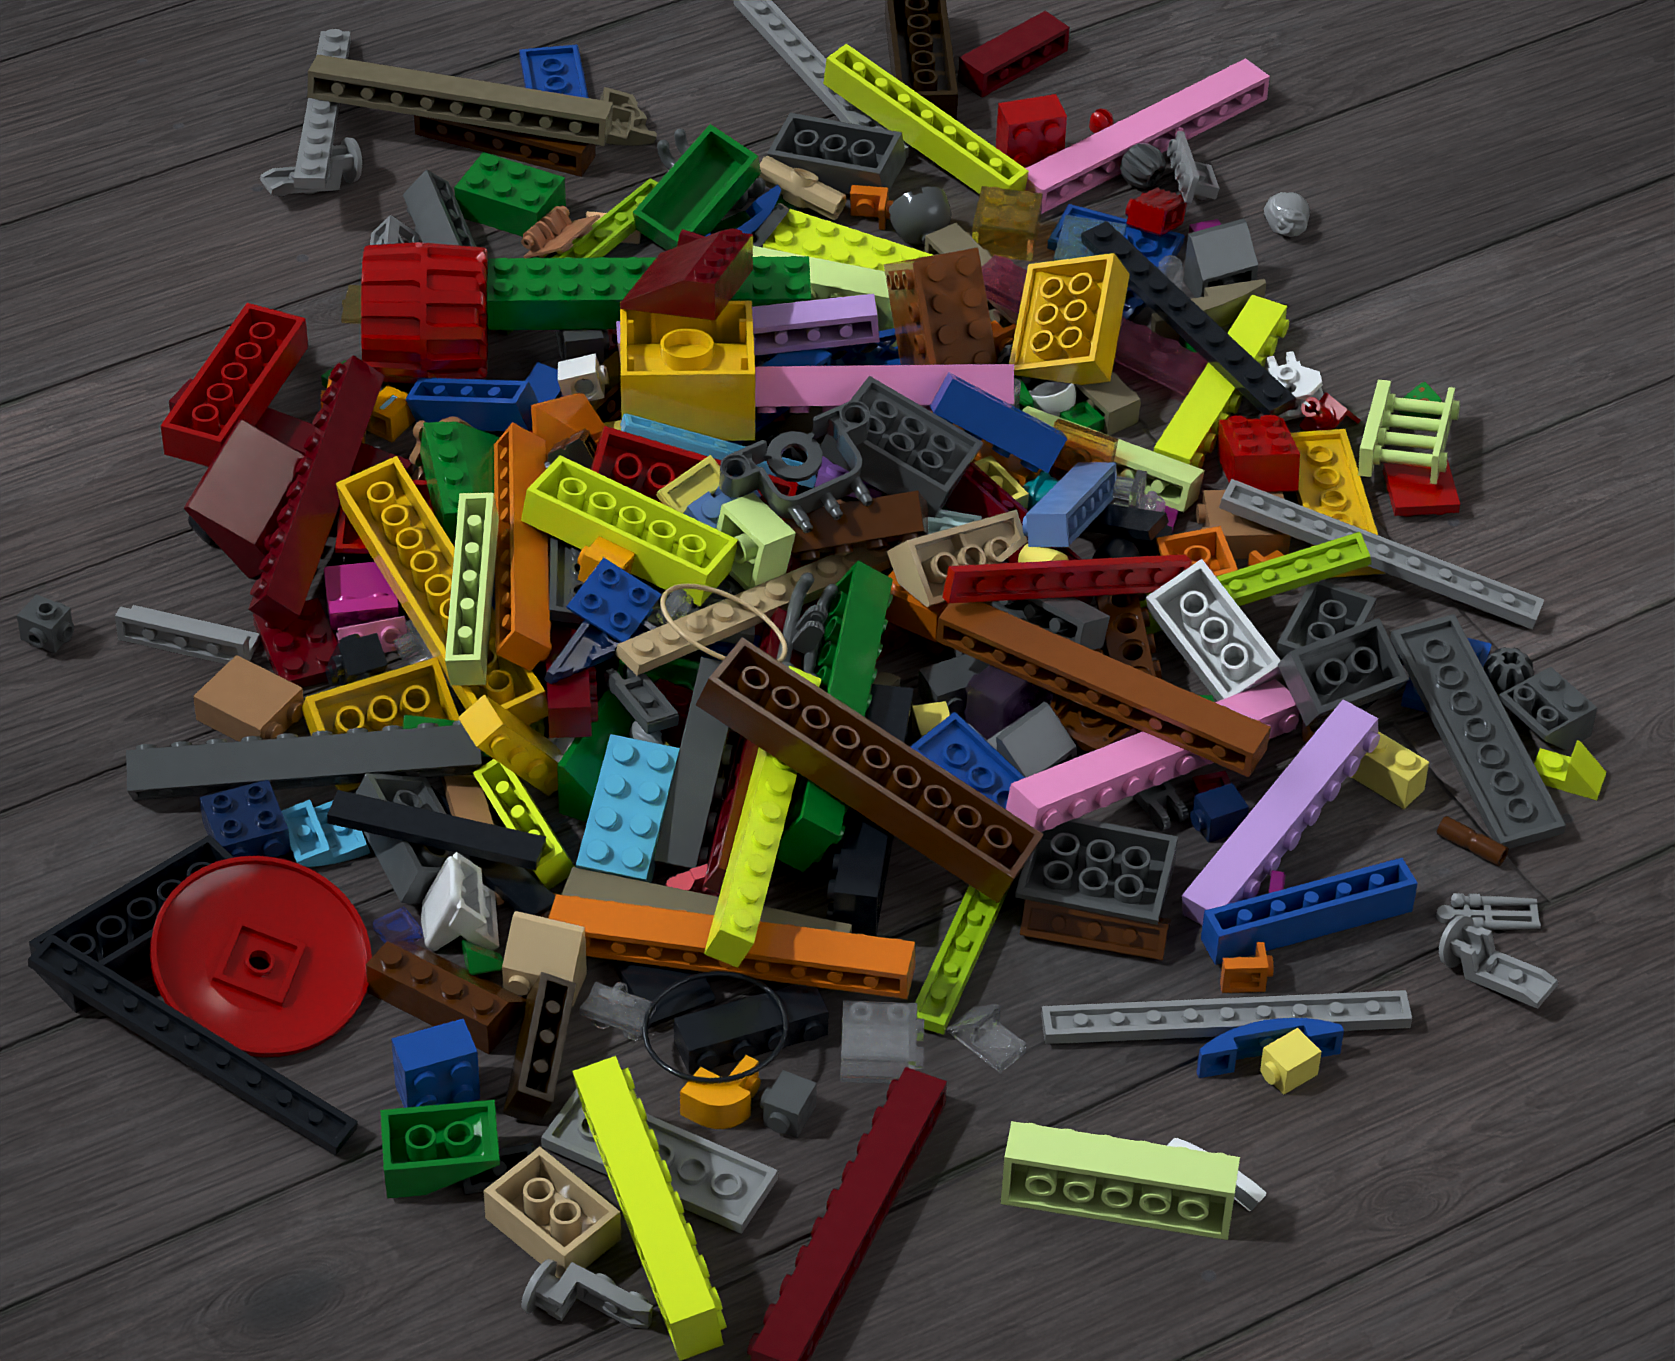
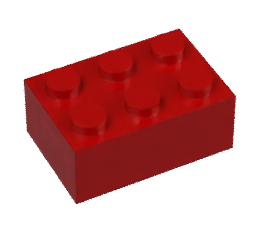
M1263 415L1260 419L1231 416L1228 420H1219L1218 458L1229 483L1231 479H1234L1265 492L1298 491L1300 452L1283 418L1276 415Z

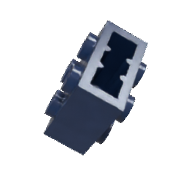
M269 779L200 797L202 821L207 834L211 835L233 857L268 856L276 858L291 853L289 829Z

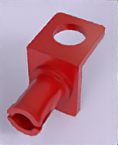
M1327 392L1320 400L1315 397L1307 398L1305 401L1310 404L1309 407L1304 403L1301 406V411L1306 417L1300 423V427L1305 432L1334 430L1346 415L1356 423L1361 421Z

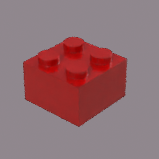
M1052 94L998 103L996 148L1024 168L1065 149L1067 115L1057 95Z

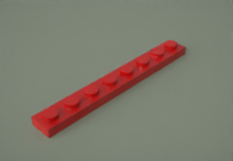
M1183 554L948 566L942 598L950 604L1152 593L1191 566L1192 560Z

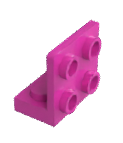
M375 562L327 566L324 568L329 621L332 631L338 630V628L398 617L397 597Z

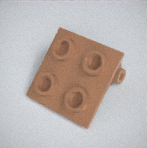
M554 207L523 234L521 243L526 249L530 250L523 257L531 258L538 256V258H544L552 252L562 254L573 247L572 241L588 234L593 229L591 225L600 218V215L571 221L569 218L570 212L567 207Z

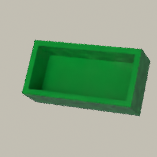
M709 124L633 211L636 230L665 250L677 247L679 234L682 229L706 236L760 176L761 170L758 155Z

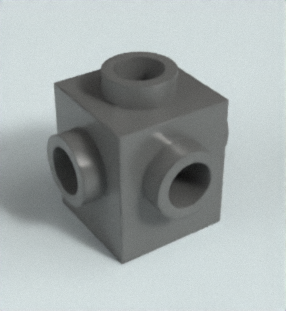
M37 594L17 615L20 639L37 648H43L56 653L64 643L71 639L74 633L71 608Z

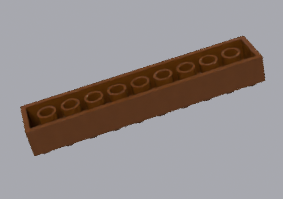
M743 637L709 677L696 703V706L996 903H999L1044 835Z

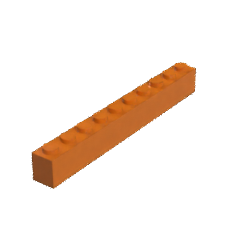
M512 422L494 444V497L499 516L495 561V648L497 655L531 672L540 661L543 662L547 659L552 649V643H550L552 623L549 611L548 557L550 538L548 533L521 521L526 491L546 470L544 462L547 461L548 457L546 455V440Z
M556 894L548 918L585 927L586 956L702 972H735L761 980L908 999L916 966L915 942L760 921L754 944L737 968L704 954L714 915L656 908L648 905L641 906Z

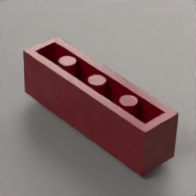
M1044 11L960 56L958 81L983 98L1068 51L1070 27L1047 11Z

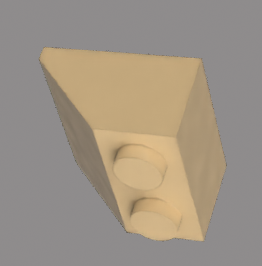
M515 911L511 921L502 965L503 988L514 994L527 996L541 972L576 983L572 1006H574L587 975L585 927Z

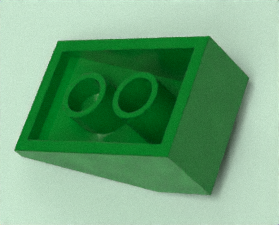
M495 1100L380 1110L387 1199L427 1195L500 1165Z

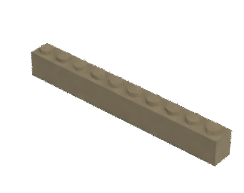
M318 54L308 70L307 98L601 146L605 145L612 129L613 102Z
M957 223L925 235V252L932 255L978 247L991 322L996 320L1004 328L1012 324L1017 325L1024 289L1023 284L1012 277L1004 266H1001L986 249H983L972 238L970 233L965 232ZM1112 372L1110 382L1086 385L1074 384L1076 390V402L1074 405L1086 400L1105 418L1104 428L1101 429L1104 434L1110 436L1138 423L1141 399L1135 391L1131 390L1120 380L1115 372Z

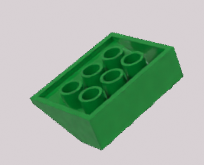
M423 422L420 455L433 512L450 541L455 543L459 493H494V444L500 437L459 422Z

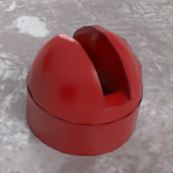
M1097 109L1090 117V130L1093 133H1097L1113 125L1112 113L1107 109Z

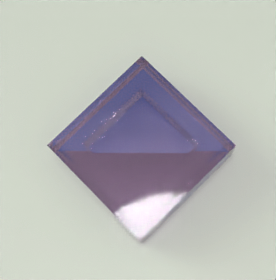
M404 906L373 921V930L384 944L387 941L415 942L423 938L422 928Z

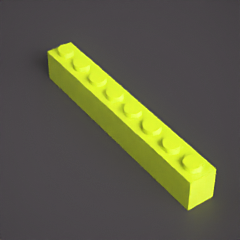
M845 44L826 58L823 82L825 86L888 130L902 132L903 140L984 198L1005 212L1024 197L1029 173L1026 168L848 44Z
M1251 295L1227 334L1264 367L1267 356H1273L1279 337L1284 338L1289 327V320L1286 319L1287 306ZM1208 362L1154 446L1153 452L1201 469L1206 453H1211L1216 445L1219 420H1228L1231 413H1237L1243 395Z

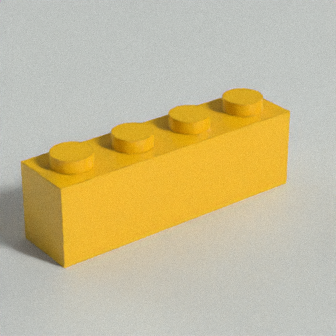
M485 694L458 717L477 748L547 796L558 790L557 765L563 755L553 742Z

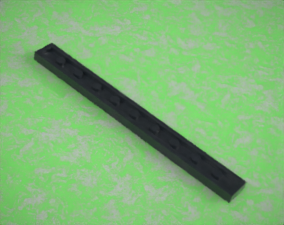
M1108 221L1081 233L1082 243L1094 255L1115 253L1130 274L1128 287L1262 414L1279 416L1296 407V397Z
M52 933L28 958V967L333 1155L336 1156L357 1130V1120Z

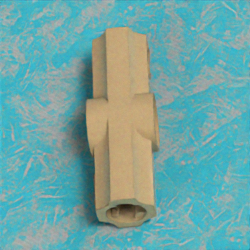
M769 156L762 159L759 177L765 180V186L770 189L778 184L781 188L780 194L783 195V199L786 202L801 208L808 207L832 220L837 219L846 204V195L819 182V178L812 172L801 168L793 169Z

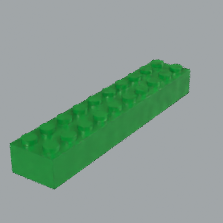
M809 256L753 257V271L730 301H752V307L810 301ZM657 257L488 258V330L617 329L616 321H620V302Z
M858 560L835 584L839 588V593L828 611L815 674L821 678L819 688L865 717V712L872 700L870 688L878 672L875 668L876 660L883 648V644L880 643L881 635L888 624V619L885 618V615L893 599V595L890 594L893 579ZM797 773L776 859L801 872H804L813 862L818 863L824 856L826 849L832 844L836 845L841 840L845 832V825L842 824L843 818L849 806L800 773Z

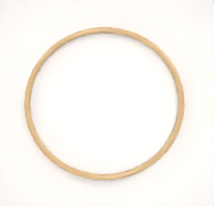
M699 584L674 585L662 594L660 606L667 622L686 641L710 656L722 661L726 657L692 639L673 621L666 608V598L673 591L680 589L704 590L724 596L748 608L763 619L777 634L782 644V654L777 660L781 663L785 660L788 648L783 634L764 613L748 602L720 589Z

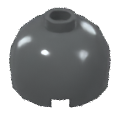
M922 187L923 193L914 196L912 191L907 192L896 199L889 207L891 223L898 236L904 241L925 245V235L950 225L951 207L944 190L938 187Z

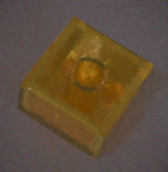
M982 186L973 221L972 238L983 249H986L991 256L1032 261L1041 224L1043 194Z

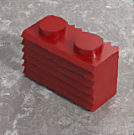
M1157 187L1147 193H1142L1141 196L1129 200L1125 215L1128 217L1127 226L1161 237V235L1168 233V231L1170 232L1180 225L1182 226L1187 203L1184 202L1181 194L1177 195L1175 192L1171 194L1170 190L1166 192L1165 189L1160 190Z

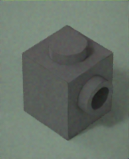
M782 1070L773 1087H767L762 1095L760 1108L763 1109V1125L777 1133H785L798 1138L816 1107L817 1083Z

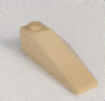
M1014 510L907 540L888 550L887 554L898 584L923 605L929 607L946 602L942 596L948 566L1000 564L1026 544L1028 540L1023 534V527L1018 512Z

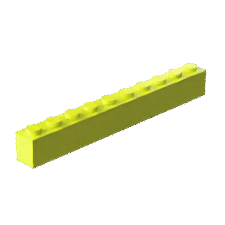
M789 665L790 669L820 687L821 678ZM760 747L704 952L707 956L737 968L755 941L798 773Z

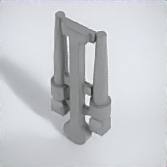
M1453 893L1451 897L1453 907L1442 905L1437 909L1436 913L1437 920L1444 924H1449L1455 917L1460 915L1471 917L1477 929L1479 927L1488 930L1541 928L1537 899L1480 896V894L1464 896L1463 893ZM1530 905V911L1491 910V906ZM1480 906H1483V909H1484V910H1470V908H1480ZM1463 907H1464L1463 910H1455V909H1454V908H1463Z

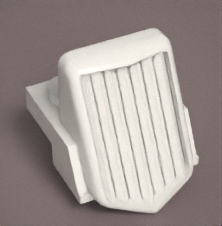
M458 852L446 859L422 902L421 926L427 948L437 951L460 935L466 938L468 942L492 951L499 947L495 892L483 885L482 869Z

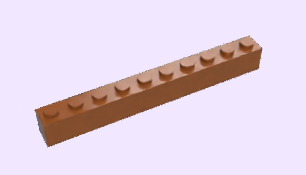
M983 602L950 603L938 618L937 642L1246 777H1250L1267 751L1271 731L1270 726L1138 670L1131 665L1124 664L1098 651L1073 642L1068 638L1045 630L1038 625L1015 617L1008 612L1001 611Z

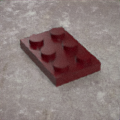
M318 598L305 601L300 616L283 631L253 614L254 626L257 633H260L262 645L276 675L302 688L328 681L325 667L328 666L327 663L338 642Z

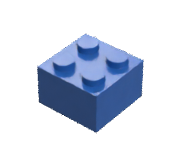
M464 1018L391 1038L395 1086L404 1108L463 1103L480 1099L478 1052Z

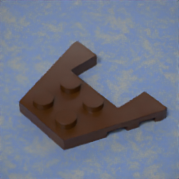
M1099 648L1094 650V651H1098V652H1100V653H1102V654L1104 655L1103 650H1101V649H1099ZM1056 693L1050 704L1076 746L1088 753L1142 732Z

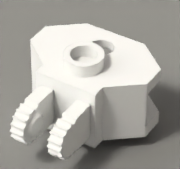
M1293 351L1286 353L1287 364L1278 366L1274 356L1267 357L1269 373L1296 397V407L1299 406L1298 409L1288 410L1278 417L1283 418L1284 421L1304 417L1301 411L1302 403L1309 407L1310 404L1305 401L1307 398L1315 397L1320 400L1324 395L1321 387L1323 384L1320 372L1301 366L1300 361H1296Z

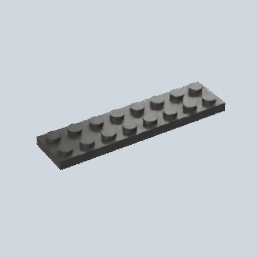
M1455 614L1391 631L1390 640L1397 654L1400 655L1402 663L1492 839L1510 849L1564 834L1566 824Z

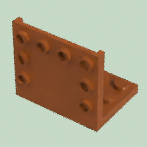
M978 247L883 264L901 365L997 364Z

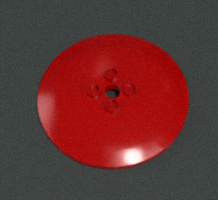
M241 856L228 858L205 866L183 880L171 892L161 907L154 924L150 943L151 969L164 1002L254 1057L293 1055L310 1050L331 1039L353 1018L365 997L369 985L367 982L366 964L372 958L371 945L366 927L355 906L336 885L324 876L289 860L268 856ZM253 957H262L268 962L269 967L263 970L255 969L249 960Z

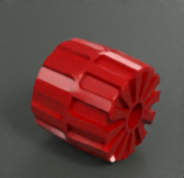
M422 242L365 246L361 278L362 361L385 375L383 382L415 384L418 378L481 380L487 378L488 254L486 248Z

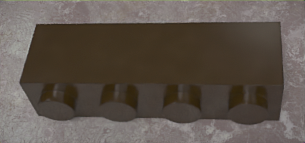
M541 972L527 995L503 1111L504 1115L539 1125L553 1103L576 983Z

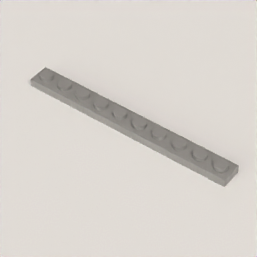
M734 0L736 8L841 122L888 130L823 84L826 58L772 0ZM904 143L905 153H906V158H907V157H908L909 148H908V146Z
M339 29L321 31L317 54L348 59L351 44L350 32ZM308 98L293 177L294 189L326 188L340 103Z
M1231 479L1219 505L1220 509L1234 515L1241 516L1313 545L1361 532L1371 556L1372 564L1368 566L1532 630L1544 602L1542 598L1234 479Z
M1406 990L1042 1006L1041 1012L1045 1044L1217 1037L1239 1026L1277 1018L1319 1019L1340 1024L1343 1026L1344 1031L1411 1028L1412 1022Z

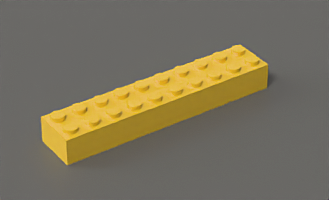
M395 456L337 482L339 499L344 513L432 656L438 658L442 672L450 683L445 663L455 547L399 458ZM492 607L486 685H452V688L466 710L485 694L521 721L530 725L548 716L546 692L533 671L530 672L496 654L495 610Z

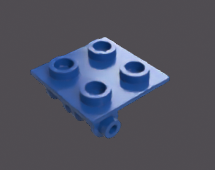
M603 557L566 608L622 643L630 639L644 619L648 620L654 610L653 606L662 594Z

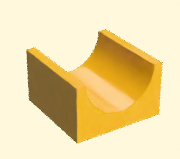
M729 301L715 321L620 309L621 420L623 414L628 413L724 441L755 440V355L752 301Z

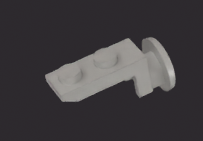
M345 137L341 145H333L325 189H294L293 177L295 167L272 168L261 174L260 180L269 193L276 196H286L293 193L314 194L320 191L340 190L342 175L348 183L359 180L362 172L361 150L357 141L349 137Z
M1464 915L1455 917L1442 934L1439 944L1441 962L1450 968L1456 967L1462 962L1464 977L1469 981L1537 1009L1558 986L1557 979L1545 970L1496 951L1492 931L1483 927L1475 928L1471 917Z
M551 1259L545 1260L530 1278L521 1301V1308L527 1314H530L539 1307L560 1321L563 1320L575 1300L579 1299L630 1328L648 1329L652 1323L653 1305L643 1295L634 1291L629 1293L616 1286L614 1281L608 1276L601 1273L594 1274L573 1262L570 1263L559 1279L555 1277L557 1262Z

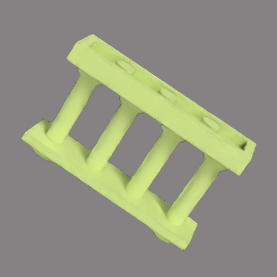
M1378 380L1360 445L1358 476L1371 477L1374 465L1387 462L1431 467L1430 484H1437L1439 473L1446 472L1448 453L1444 451L1452 420H1458L1460 401L1454 400L1455 388H1448L1445 402L1398 398L1396 394L1390 393L1391 381ZM1394 410L1436 414L1442 415L1440 420L1393 415L1391 413H1394ZM1393 427L1438 433L1437 437L1387 432V430ZM1386 444L1432 449L1433 454L1382 449V447H1385Z

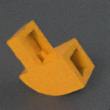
M745 1055L729 1076L750 1070L759 1065V1061ZM700 1067L693 1075L705 1078L720 1077L703 1067ZM759 1071L745 1078L726 1083L688 1081L680 1091V1115L711 1129L732 1128L745 1122L751 1116V1098L755 1096L761 1084Z

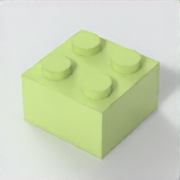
M754 492L722 504L716 529L739 540L732 571L729 575L745 590H748L786 574L796 532Z

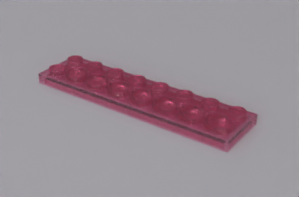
M994 255L982 266L986 297L1019 314L1027 270L1013 264L1006 257ZM1122 315L1114 361L1187 397L1208 362L1198 352L1184 348L1177 341L1164 338L1152 332L1149 327L1133 323Z

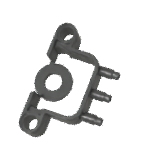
M860 401L844 403L815 416L812 433L805 434L796 431L782 433L771 441L768 448L767 442L761 440L727 455L720 464L719 487L721 491L728 497L738 498L759 489L770 508L778 516L794 519L804 533H809L813 529L807 513L824 506L833 519L838 520L843 516V512L836 500L853 492L864 506L871 505L873 499L860 478L862 457L856 448V445L861 444L868 437L869 407ZM828 434L836 440L837 449L851 468V471L799 495L786 496L777 490L765 469L757 466V464L767 461L769 469L778 478L785 481L800 482L808 480L817 474L822 465L823 452L820 444L815 439ZM798 447L806 452L808 458L802 465L790 466L782 460L781 455L787 448Z

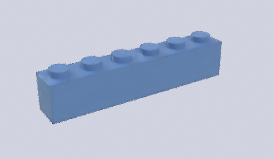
M1078 462L1024 516L1022 527L1024 536H1028V547H1069L1118 495L1116 462Z

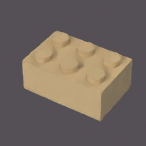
M538 1147L484 1190L485 1218L540 1264L548 1259L556 1261L557 1269L555 1276L559 1279L571 1262L585 1269L621 1240L620 1211L541 1147Z

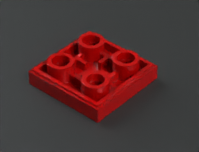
M1448 459L1446 472L1439 473L1437 484H1430L1431 467L1396 463L1383 464L1382 472L1394 516L1409 517L1425 514L1443 515L1446 513H1459L1461 504Z

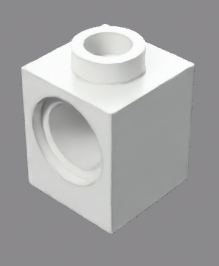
M596 353L558 362V383L563 397L584 393L588 401L604 398L605 384H609V377L606 366H600Z

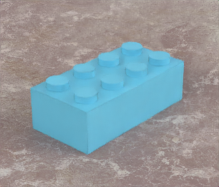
M610 734L576 862L577 868L649 883L652 882L656 867L654 856L680 748Z

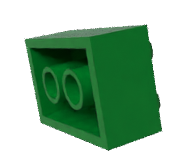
M485 152L478 157L454 187L455 198L464 219L521 237L554 207H566L565 177Z

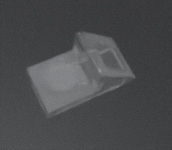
M999 1004L972 1007L947 1027V1032L1001 1073L1026 1053L1027 1044L1000 1024L1001 1006Z

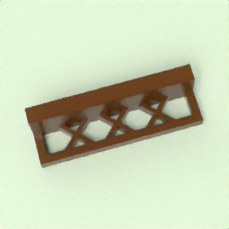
M1025 899L1020 935L1163 960L1171 919L1160 917L1158 925Z

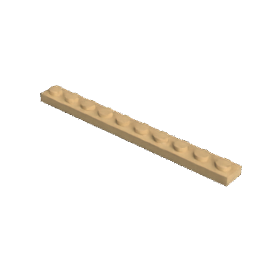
M887 543V548L868 551L865 546L854 548V553L850 555L833 556L831 554L734 596L748 602L770 618L777 608L785 611L788 610L792 592L804 573H811L814 576V583L808 590L803 605L820 598L824 589L829 584H836L858 560L879 572L891 568L892 565L887 551L892 549V547ZM727 598L676 619L674 622L692 639L706 647L760 624L764 620L748 608ZM667 623L619 643L616 655L638 676L699 649L681 637Z

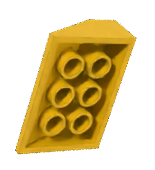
M1115 253L1028 264L1009 364H1014V375L1078 385L1110 382L1130 276Z
M437 657L307 696L302 706V712L311 736L316 731L346 734L349 729L365 728L368 732L382 731V728L385 726H402L404 715L459 720L457 709ZM361 783L335 786L337 790L352 792L357 790Z

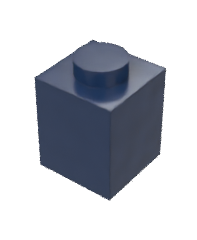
M1233 783L1195 795L1193 811L1190 813L1193 827L1197 831H1201L1207 842L1210 843L1231 836L1247 817L1249 806Z

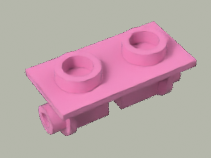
M405 616L338 628V633H336L338 643H340V639L348 635L359 634L360 637L377 633L384 653L410 648Z

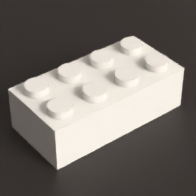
M1202 559L1146 597L1148 612L1217 702L1273 679L1279 680L1283 677L1277 665L1281 660Z

